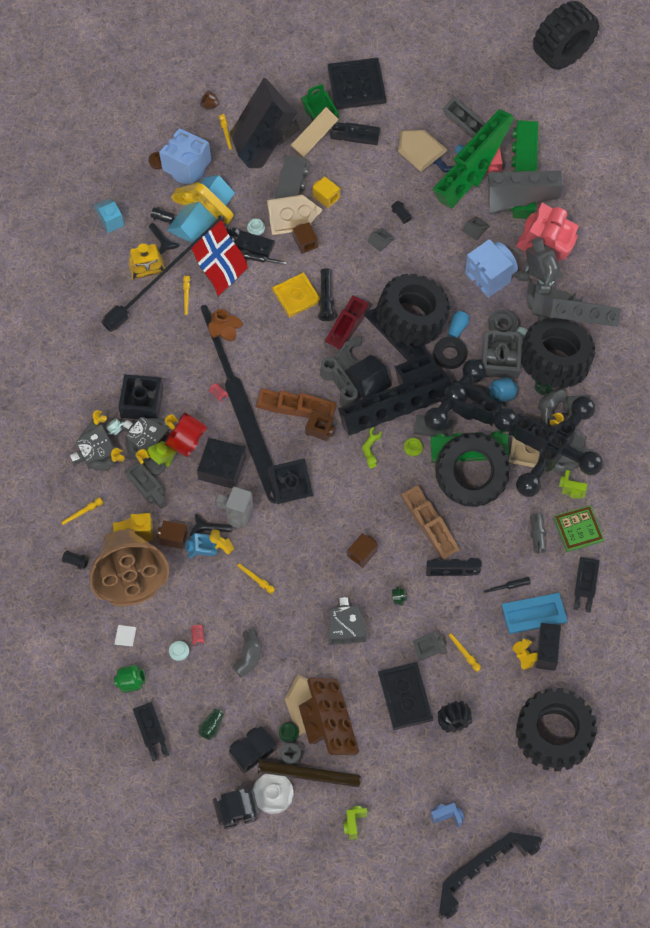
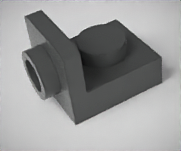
M436 632L429 633L413 641L419 660H425L438 653H447L445 638Z

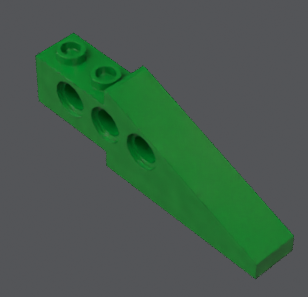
M498 109L453 159L455 165L432 189L441 204L452 209L472 186L478 188L514 120L512 114Z

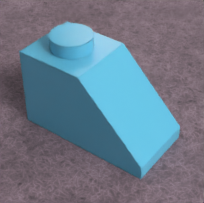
M108 198L93 205L108 233L124 226L122 214L113 200Z

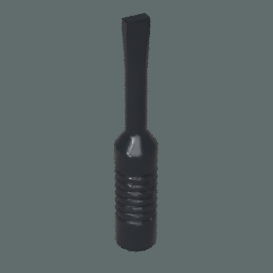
M245 252L244 258L247 260L287 265L286 262L270 259L264 255Z
M525 577L509 581L505 585L484 590V593L531 584L530 578Z

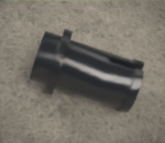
M396 201L392 204V212L396 213L403 224L411 221L412 216L405 209L403 202Z
M154 207L151 212L153 220L156 221L157 219L170 225L175 216L174 213L161 210L160 207Z
M67 550L63 554L62 562L77 566L81 570L87 567L89 558L84 554L78 555Z

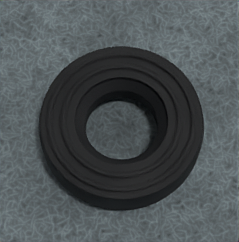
M444 337L434 347V360L442 368L456 369L466 360V346L456 337ZM454 348L457 351V356L452 359L446 358L443 355L444 349Z

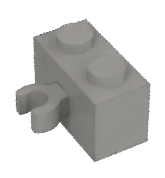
M233 486L229 499L223 495H218L216 500L217 507L226 509L227 522L236 528H240V526L246 527L254 508L252 492Z

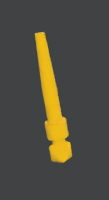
M221 114L219 115L220 125L223 128L229 150H231L232 145L227 128L228 124L225 115Z
M184 276V315H188L190 276Z
M100 497L97 498L95 502H90L86 507L61 523L64 525L84 513L94 510L96 506L99 507L103 504V500Z
M240 563L237 565L256 581L261 588L266 589L269 594H273L275 588L269 585L267 581L262 580Z
M450 633L448 636L467 659L468 664L472 665L473 670L478 672L481 669L480 664L476 663V659Z

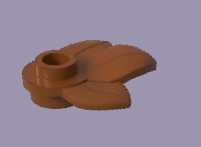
M218 309L212 313V321L208 325V330L213 338L221 335L227 341H234L236 329L241 328L243 323L238 317L229 315L226 310Z

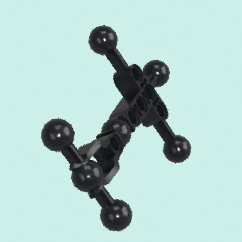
M470 359L465 362L462 368L463 377L459 381L454 380V383L449 384L445 388L444 397L440 398L441 405L438 408L428 410L424 417V422L428 429L435 432L442 431L448 424L447 414L452 409L453 412L466 420L475 419L482 423L490 424V426L495 425L499 431L509 432V435L513 436L516 440L539 451L538 462L532 471L523 473L516 481L518 492L525 497H533L540 491V478L545 471L554 469L562 456L579 463L580 470L586 475H596L603 468L602 457L597 452L588 451L582 453L570 447L575 429L581 420H587L595 413V404L592 399L585 396L576 398L571 405L572 415L570 418L561 421L553 430L529 417L521 416V414L516 415L511 409L502 408L501 404L485 395L483 389L471 385L472 382L481 381L486 374L485 364L479 359ZM467 397H468V398H470L471 400H473L474 403H473V404H468V403H465V401H466V399H467Z

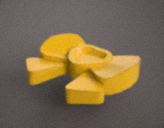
M213 529L211 531L209 539L212 543L217 544L215 548L218 549L220 547L229 555L234 550L230 539L227 538L225 540L220 537L219 530Z
M527 638L515 643L512 648L517 654V658L521 661V669L523 670L532 668L537 661L538 655L537 652L530 654L526 650L532 643Z

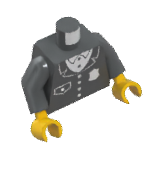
M94 411L92 415L93 420H91L79 439H77L76 443L79 451L69 455L73 465L85 461L88 470L107 471L118 461H124L125 457L119 455L123 450L113 448L103 425L99 424L107 420V417L104 415L100 417L102 411Z
M173 414L168 415L166 418L147 419L141 417L136 424L126 420L122 429L127 432L126 448L130 457L138 460L140 464L144 463L143 459L147 462L151 458L146 452L148 447L161 441L165 443L170 435L168 427L173 430L175 428L173 423L179 420Z

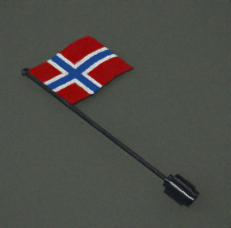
M218 216V219L125 307L115 305L103 317L101 321L103 326L110 332L117 330L129 318L127 309L190 250H192L199 267L210 280L217 297H219L248 269L243 254L232 241L223 224L224 217Z

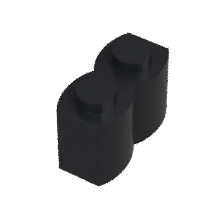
M262 726L252 728L246 734L247 737L241 741L236 740L230 745L229 756L244 774L256 766L260 758L264 760L277 750V745Z

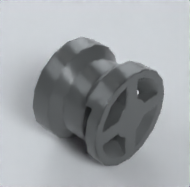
M288 743L282 747L280 751L282 763L295 766L299 764L301 751L296 744Z

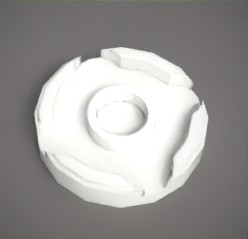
M264 774L255 782L253 787L257 806L265 813H281L292 803L294 796L293 786L285 776Z

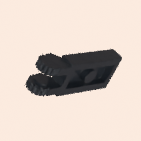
M336 122L332 126V129L335 131L330 133V138L378 146L381 128L348 122Z
M228 227L226 229L229 235L238 237L237 240L230 237L238 249L269 258L275 244L274 240L239 231L237 228Z
M580 557L573 610L578 611L580 597H586L588 599L585 609L586 612H591L600 560Z
M469 558L467 561L460 559L427 560L426 576L478 575L481 572L482 562L478 558Z
M152 702L134 708L135 718L152 761L157 760V755L152 745L158 743L161 745L162 754L165 757L169 756L164 742L165 737Z

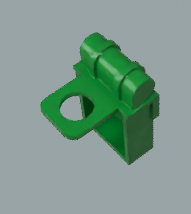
M323 84L308 89L307 94L301 97L304 110L311 117L312 121L325 107L339 119V113L329 98L328 93L324 91Z

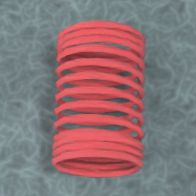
M217 383L213 384L209 389L213 395L217 396L216 398L220 402H222L221 398L223 396L228 397V393Z
M193 625L191 627L193 632L192 644L195 645V642L204 644L203 626Z

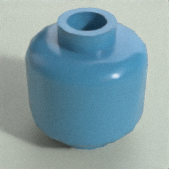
M509 377L492 381L488 389L490 398L497 403L514 400L518 391L517 384Z

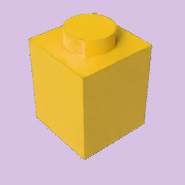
M325 176L320 181H316L312 187L313 197L327 208L340 198V188Z

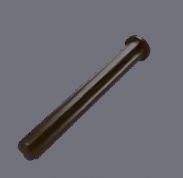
M262 758L259 759L257 775L265 773L359 787L361 782L360 775L262 761Z

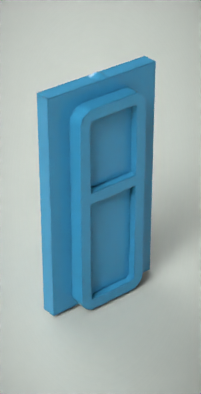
M559 593L501 604L509 635L539 629L541 623L559 625L568 622Z

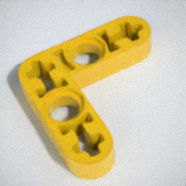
M201 183L176 188L171 195L172 200L181 205L200 202L216 219L220 215L223 216V223L229 224L234 216L231 210Z

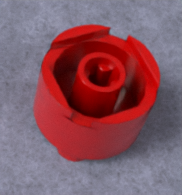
M184 412L179 419L180 422L175 425V428L170 433L165 445L188 458L198 445V440L206 431L207 426Z

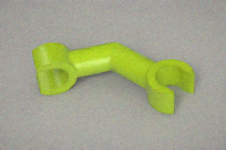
M374 427L370 429L369 437L362 446V451L370 469L377 467L376 458L370 448L375 441L380 440L382 437V431L378 435L372 434Z

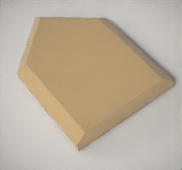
M426 130L400 131L398 152L420 172L448 151Z
M304 195L267 200L272 235L293 232L292 228L299 224L309 222L311 225L317 215L323 210Z
M297 674L285 697V702L292 722L299 729L300 736L306 734L299 705L312 698L307 682L308 679Z

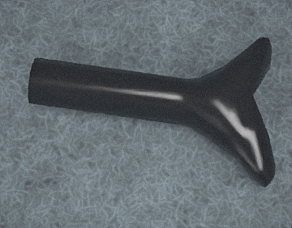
M154 223L149 225V229L161 243L160 254L180 246L178 243L167 240Z
M195 514L196 524L192 528L190 536L194 533L212 531L213 529L219 530V532L231 533L232 525L206 523L198 514Z

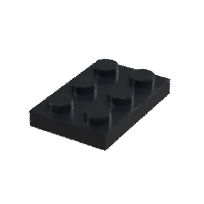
M417 662L378 671L393 731L433 721Z

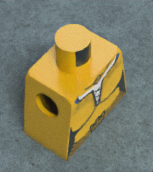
M142 243L138 248L130 250L128 265L132 280L160 274L165 269L162 256L155 244L147 245Z

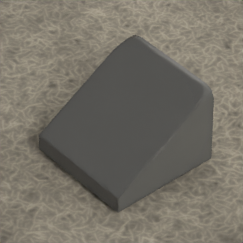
M474 217L467 221L463 232L478 240L490 226L478 217Z
M381 228L372 232L367 242L381 252L395 238Z

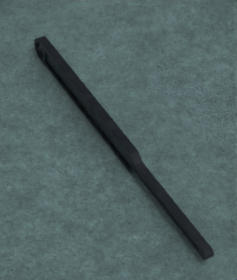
M202 305L201 312L208 328L209 323L212 321L208 307ZM211 336L227 377L225 382L226 391L265 494L271 503L276 504V501L269 496L271 489L269 486L268 467L273 466V462L241 379L233 375L219 336L215 338Z

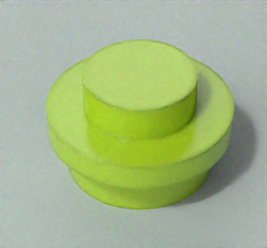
M410 438L404 443V451L407 455L418 456L421 454L423 444L419 439Z

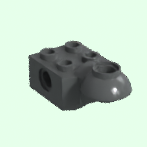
M497 310L489 316L487 323L490 331L486 332L483 338L482 362L486 367L485 376L518 379L522 350V336L516 332L518 321L510 311ZM503 323L507 327L501 328L498 324Z

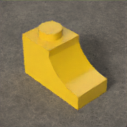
M150 513L131 514V517L127 520L113 523V532L133 529L144 540L153 541V525Z

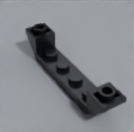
M510 832L444 881L438 917L441 920L444 917L450 919L458 912L456 908H458L459 903L450 892L451 890L454 893L464 886L463 881L467 878L472 880L481 873L479 869L485 865L487 868L497 861L496 857L499 854L503 853L506 855L514 848L513 844H515L524 857L528 854L533 856L541 849V837Z

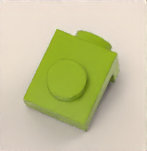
M163 441L148 447L146 451L159 465L164 463L166 467L171 465L176 454Z
M566 470L565 476L560 477L559 487H562L561 494L569 495L573 499L584 498L587 484L568 480L570 470Z
M354 806L350 810H346L347 821H343L344 834H348L349 840L357 839L356 818L367 817V808L362 809V806Z

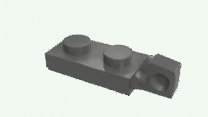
M138 461L124 471L127 478L150 503L155 502L160 509L167 505L166 500L162 496L165 494L162 486L143 464H140Z

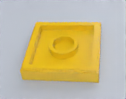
M304 272L272 287L273 293L289 318L317 305L320 299Z

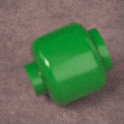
M134 664L120 667L117 670L116 676H114L115 686L123 693L140 690L145 683L143 669Z

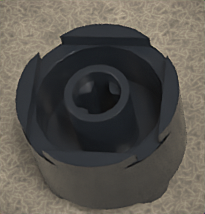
M252 788L249 789V793H245L244 789L221 795L222 799L219 801L216 798L213 799L218 824L224 826V829L234 828L236 823L244 821V824L257 821L256 816L259 815V810Z

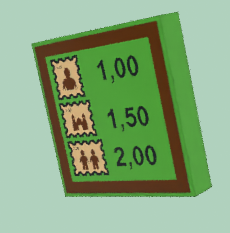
M591 505L553 517L566 552L604 542Z

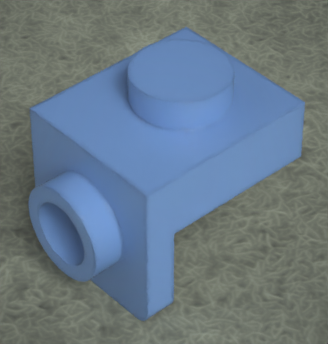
M455 803L447 806L444 804L438 805L433 808L430 815L433 824L453 817L457 828L462 826V820L464 819L460 807L456 808Z

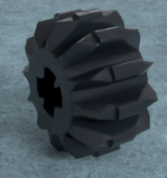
M464 701L448 703V705L442 706L437 712L439 726L446 733L462 731L463 728L469 727L468 725L472 723L471 709Z

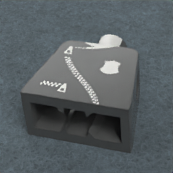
M339 598L338 608H332L330 611L329 645L367 642V634L359 607H350L349 598Z

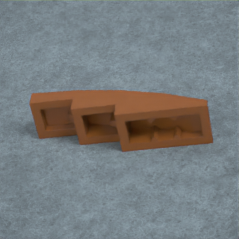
M260 388L256 402V408L310 418L312 411L333 418L336 407L334 402L308 394L300 393L295 395L282 390L277 393Z

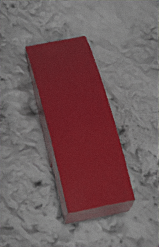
M352 295L346 308L342 309L325 342L340 350L344 343L352 337L364 319L366 311H369L371 307L369 303Z

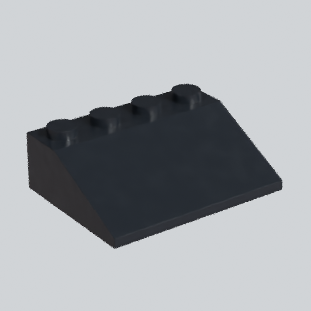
M266 78L262 79L230 132L237 154L248 168H261L265 165L297 114L294 108Z

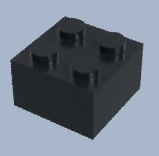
M124 374L118 406L120 417L138 420L141 417L147 419L159 418L164 389L162 378Z
M208 438L197 469L198 480L231 489L233 486L236 487L246 459V448Z

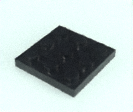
M378 58L327 64L333 102L336 109L386 103V94Z

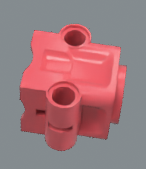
M541 203L537 208V212L532 213L527 218L523 235L518 239L515 246L526 252L528 248L532 247V239L541 237L543 243L554 250L558 262L559 260H564L571 252L577 240L576 232L579 226L566 219L568 214L564 209L559 207L551 208Z

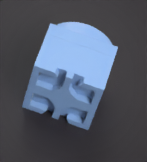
M179 128L174 134V138L168 141L169 144L165 145L159 152L162 169L171 174L173 179L179 183L193 184L204 176L206 167L212 161L208 141Z
M489 239L467 254L465 274L472 281L476 280L477 286H482L480 289L488 298L509 284L512 275L518 270L513 254L501 242L493 243Z

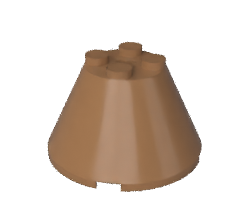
M133 529L119 530L104 536V541L90 570V586L93 593L100 600L109 601L111 605L130 606L139 604L157 594L156 591L166 584L169 576V565L164 554L137 535Z

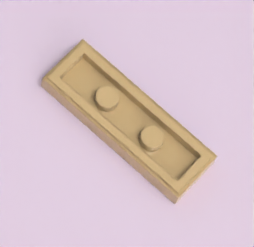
M325 107L290 146L303 158L339 119Z

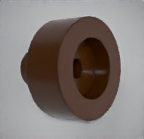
M210 91L205 92L200 106L207 110L211 106L216 108L218 106V101L215 100L216 95Z
M154 152L149 156V164L153 169L157 170L162 169L160 153Z

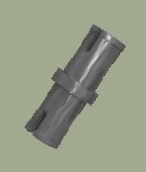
M536 513L537 521L535 514L530 515L532 527L530 536L533 538V552L539 554L540 546L542 554L546 552L544 541L546 532L543 529L542 514Z

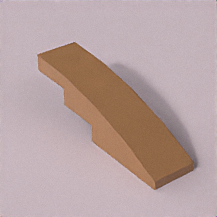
M418 485L400 495L442 560L460 550L441 516L438 517L432 504L426 500Z

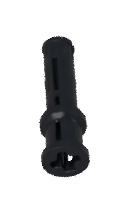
M324 268L320 271L321 298L318 300L320 307L318 318L321 321H332L335 318L333 312L334 299L332 298V270Z

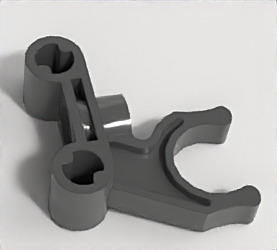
M360 336L346 341L335 358L326 357L321 362L320 377L325 381L333 380L341 392L339 399L341 407L357 400L358 391L345 373V370L359 362L352 358L349 352L361 345L362 338Z

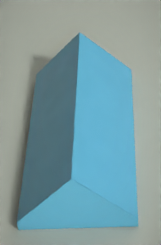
M219 175L205 177L201 182L225 206L235 194ZM200 202L187 204L181 209L167 231L193 243L216 221V218Z

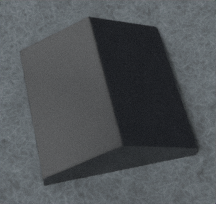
M372 355L345 370V373L363 399L383 392L392 386L387 367Z
M305 458L268 467L269 486L276 504L313 496Z

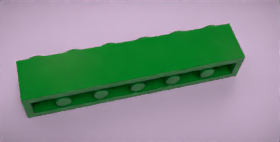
M517 120V126L513 127L512 138H516V142H512V152L515 153V156H512L511 167H514V171L511 172L537 171L538 121ZM536 202L529 203L528 206L524 207L521 205L512 207L509 212H513V218L527 219L532 213H535Z

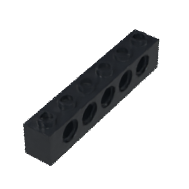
M441 369L338 408L342 426L348 435L357 434L365 429L376 427L381 423L392 421L402 415H407L418 409L441 402L440 398L444 397L445 388L451 384L450 378Z

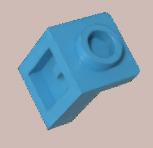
M194 533L186 542L188 558H193L195 555L215 556L217 554V549L215 548L217 544L212 543L207 534Z

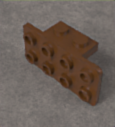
M309 678L307 682L312 698L299 705L309 744H316L324 739L330 755H357L359 753L357 741L338 680L335 678Z

